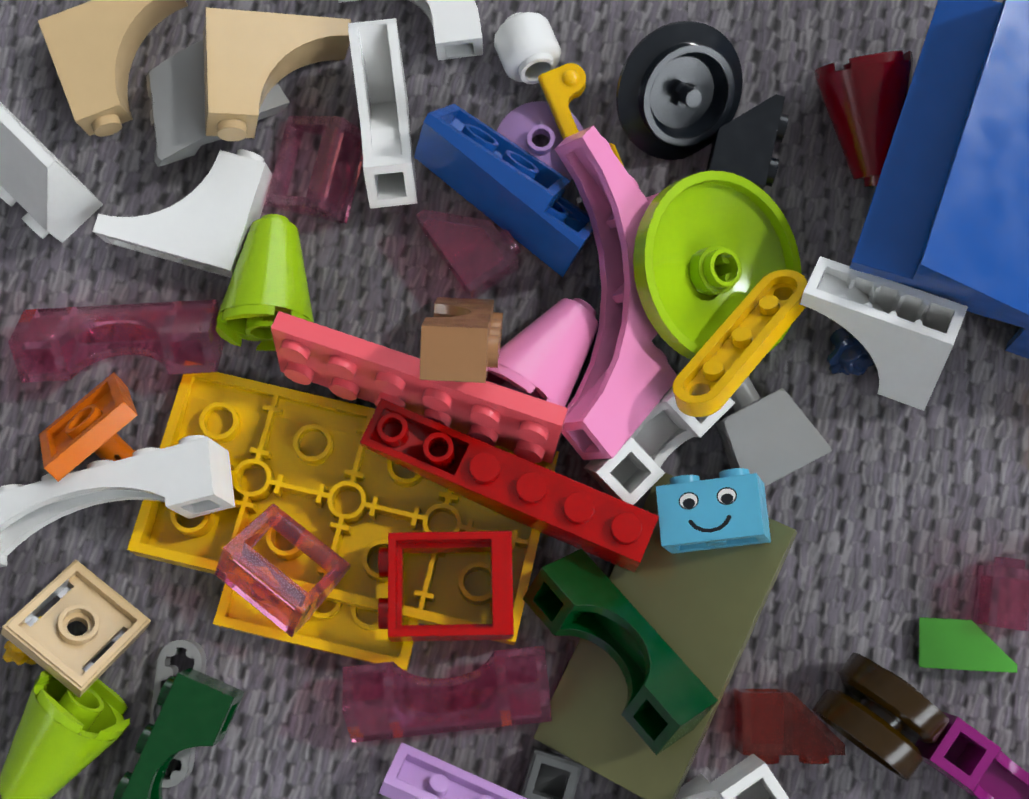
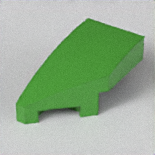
M919 617V667L1017 673V664L973 620Z

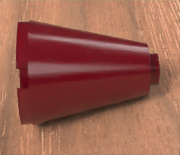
M903 50L889 51L850 58L849 63L843 65L844 70L835 71L834 63L815 70L816 83L854 180L864 179V187L877 186L910 87L913 68L911 51L903 54Z

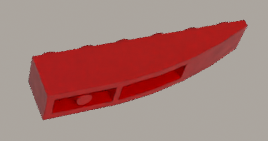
M382 398L360 441V445L446 489L523 525L536 529L543 534L578 549L582 548L585 552L634 573L642 560L659 518L656 514Z

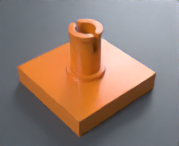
M114 372L39 434L43 467L58 482L93 452L101 460L117 461L132 457V453L136 451L117 434L118 431L138 415L128 387Z

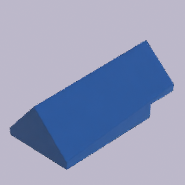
M451 104L427 114L423 121L414 158L563 278L593 234L589 215L561 197L571 180L456 104Z

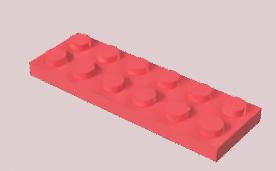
M278 311L271 326V332L280 371L290 380L302 385H309L312 382L329 388L333 394L342 399L356 400V398L374 403L376 407L382 398L490 445H497L512 450L516 456L530 462L540 463L544 461L552 464L559 445L568 408L486 381V383L420 380V358Z

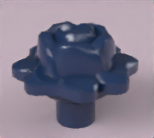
M840 328L833 332L830 341L835 346V349L827 357V362L830 364L829 371L832 374L863 375L868 367L874 365L873 359L864 346L852 334H849L846 329Z

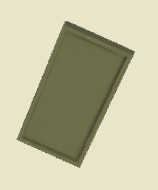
M665 473L653 485L642 509L658 515L656 486L669 485L670 478L674 476ZM658 518L635 573L615 565L609 579L718 701L694 730L656 755L621 715L627 703L628 690L620 667L602 648L586 639L580 638L533 738L643 799H676L797 535L796 529L768 518L771 543L672 554L661 546Z

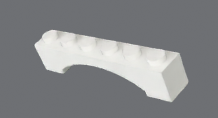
M191 435L180 439L179 444L170 447L138 449L132 453V457L125 459L93 461L87 465V469L68 473L59 482L48 473L42 476L39 482L27 485L8 484L1 486L0 568L7 566V556L32 534L63 516L94 505L122 500L165 502V507L188 519L234 508L235 500L229 451L207 436Z

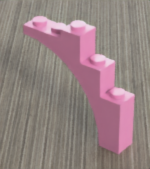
M593 125L566 137L554 149L573 178L590 218L599 257L601 280L599 328L588 368L575 396L566 407L568 411L562 430L564 437L583 460L613 459L673 386L677 376L668 364L666 355L652 342L658 333L643 309L634 278L633 254L637 230L646 209L659 193L649 197L644 196L636 180L628 174L611 150L608 141L600 135Z

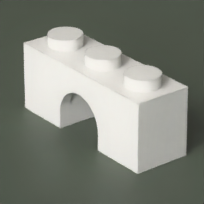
M672 386L613 459L591 460L584 469L609 495L634 505L665 474L661 466L667 457L685 441L693 437L701 438L735 402L729 398L719 411L709 416H688L678 409Z

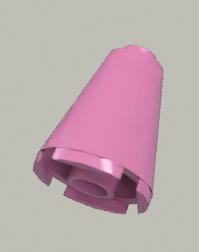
M568 298L561 299L501 347L498 368L488 367L486 381L566 407L599 328L596 311L589 303L580 298H574L573 300Z

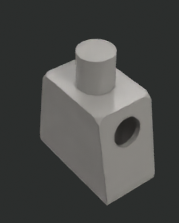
M749 376L730 397L735 402L732 406L735 413L716 424L731 469L746 468L749 469L750 474L757 473L764 482L765 487L832 451L826 440L783 388L761 399Z

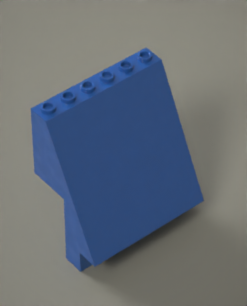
M938 0L850 269L904 284L968 306L967 312L1021 327L1008 341L1005 351L1028 359L1029 0H1003L1002 3L992 0Z

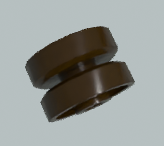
M853 652L839 671V675L843 685L856 695L860 701L857 702L841 691L826 689L812 710L824 722L871 758L899 777L909 781L923 761L919 749L900 732L903 730L925 743H935L949 724V718L901 677L872 660Z

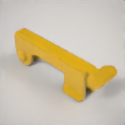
M567 63L538 76L539 84L562 140L579 132L570 112L569 104L574 99L580 97L586 89V74L583 68L575 63ZM609 143L611 150L623 165L615 144Z

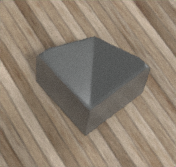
M533 746L518 795L527 799H573L583 765Z

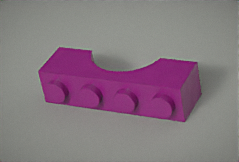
M943 712L949 718V724L935 743H925L917 740L914 744L919 749L924 762L976 799H1029V773L1008 758L1001 751V747L957 716Z

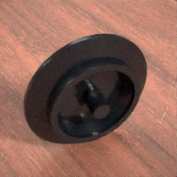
M696 21L669 23L654 30L642 39L628 56L620 73L616 91L618 118L629 140L641 151L650 156L665 160L684 159L711 144L719 128L733 120L741 99L743 85L742 69L733 45L717 29Z

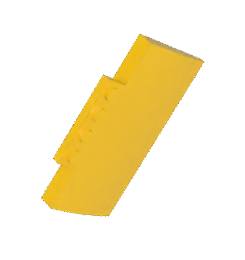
M186 365L160 449L177 445L180 439L191 435L207 436L227 449L230 457L235 507L188 519L165 507V502L143 500L127 550L139 557L226 577L213 624L216 626L407 671L415 641L391 642L388 638V629H379L378 600L379 598H388V578H379L378 555L379 547H388V533L512 531L514 636L512 640L492 641L514 646L525 604L523 597L528 590L541 532L446 489L360 445L363 434L376 410L374 408ZM495 445V447L514 454V451ZM556 451L552 464L544 461L535 464L555 472L559 451ZM491 552L404 553L403 625H419V623L425 625L492 624Z

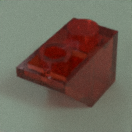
M734 688L735 749L742 755L750 756L755 754L766 764L779 763V755H799V762L805 764L830 763L829 755H845V744L792 692L785 689Z

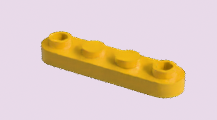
M777 270L767 274L759 281L676 376L673 382V392L677 407L681 412L692 417H704L716 413L724 406L806 308L800 305L804 289L808 283L804 275L794 270Z

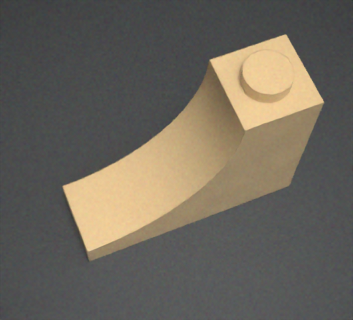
M91 0L38 20L74 120L89 136L94 134L99 137L113 135L122 129L123 123L133 120L128 101V79L135 54L143 40L157 24L177 10L188 6L186 0Z
M206 7L203 31L206 136H218L225 141L255 138L259 109L267 94L282 78L309 64L345 59L350 44L348 23H351V19Z

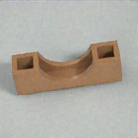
M437 297L434 302V317H426L421 325L420 380L486 383L488 367L498 368V358L502 342L503 313L494 312V300Z

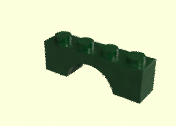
M581 548L541 568L524 595L523 600L554 636H575L586 639L602 648L615 660L625 677L628 690L627 703L621 715L650 749L658 755L694 730L716 704L717 698Z
M192 668L178 672L176 677L170 676L164 683L157 698V704L162 706L154 725L149 723L145 727L136 744L135 752L140 754L134 771L133 773L127 771L116 788L113 799H162V782L173 758L181 750L199 746H214L223 740L244 695V691Z

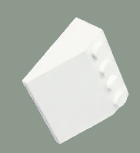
M0 102V198L11 207L18 202L28 212L22 217V220L42 239L51 234L63 243L103 203Z

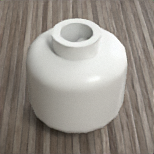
M519 12L512 14L500 25L494 37V47L507 76L517 82H524L526 84L539 83L538 76L555 69L560 61L561 48L548 19L539 13Z

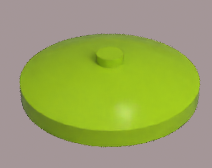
M699 172L667 186L653 199L646 209L635 238L633 254L634 278L643 309L660 337L676 352L690 360L764 276L771 272L785 269L794 270L802 274L795 237L778 205L759 186L742 176L730 172ZM790 327L777 341V343L771 348V350H773L781 342V340L784 338Z

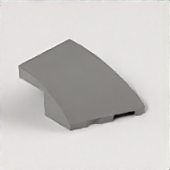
M202 39L166 59L150 70L146 76L148 97L152 102L150 123L151 126H154L156 139L154 162L158 167L195 156L200 146L221 140L218 136H206L204 46ZM278 83L265 97L259 109L258 120L280 113L290 103Z

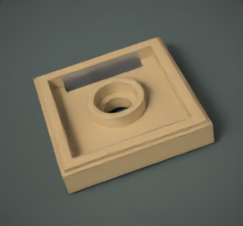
M75 560L3 625L1 634L80 698L148 628L151 620L79 561ZM56 596L60 598L41 618L35 616ZM79 621L86 626L87 631L83 635L75 636L69 633L67 626L71 622ZM111 641L114 642L95 663L91 662Z

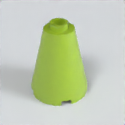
M267 214L262 216L261 219L252 222L216 318L215 330L220 338L241 347L242 339L261 341L256 347V351H276L271 326L278 311L314 323L299 231L288 218L279 214Z
M46 670L42 671L35 680L0 773L1 799H51L123 735L130 725V718L124 720L123 717L124 712L128 708L125 701L99 679L79 698Z

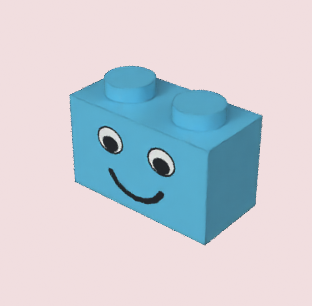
M733 468L719 472V478L700 480L698 475H680L670 478L669 485L656 486L661 546L672 554L771 543L764 482L757 473L750 474L749 469Z

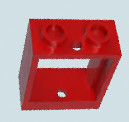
M512 531L388 533V547H379L378 555L379 578H388V598H379L378 627L379 629H388V638L391 642L512 640L514 636ZM491 552L492 624L403 625L404 553Z

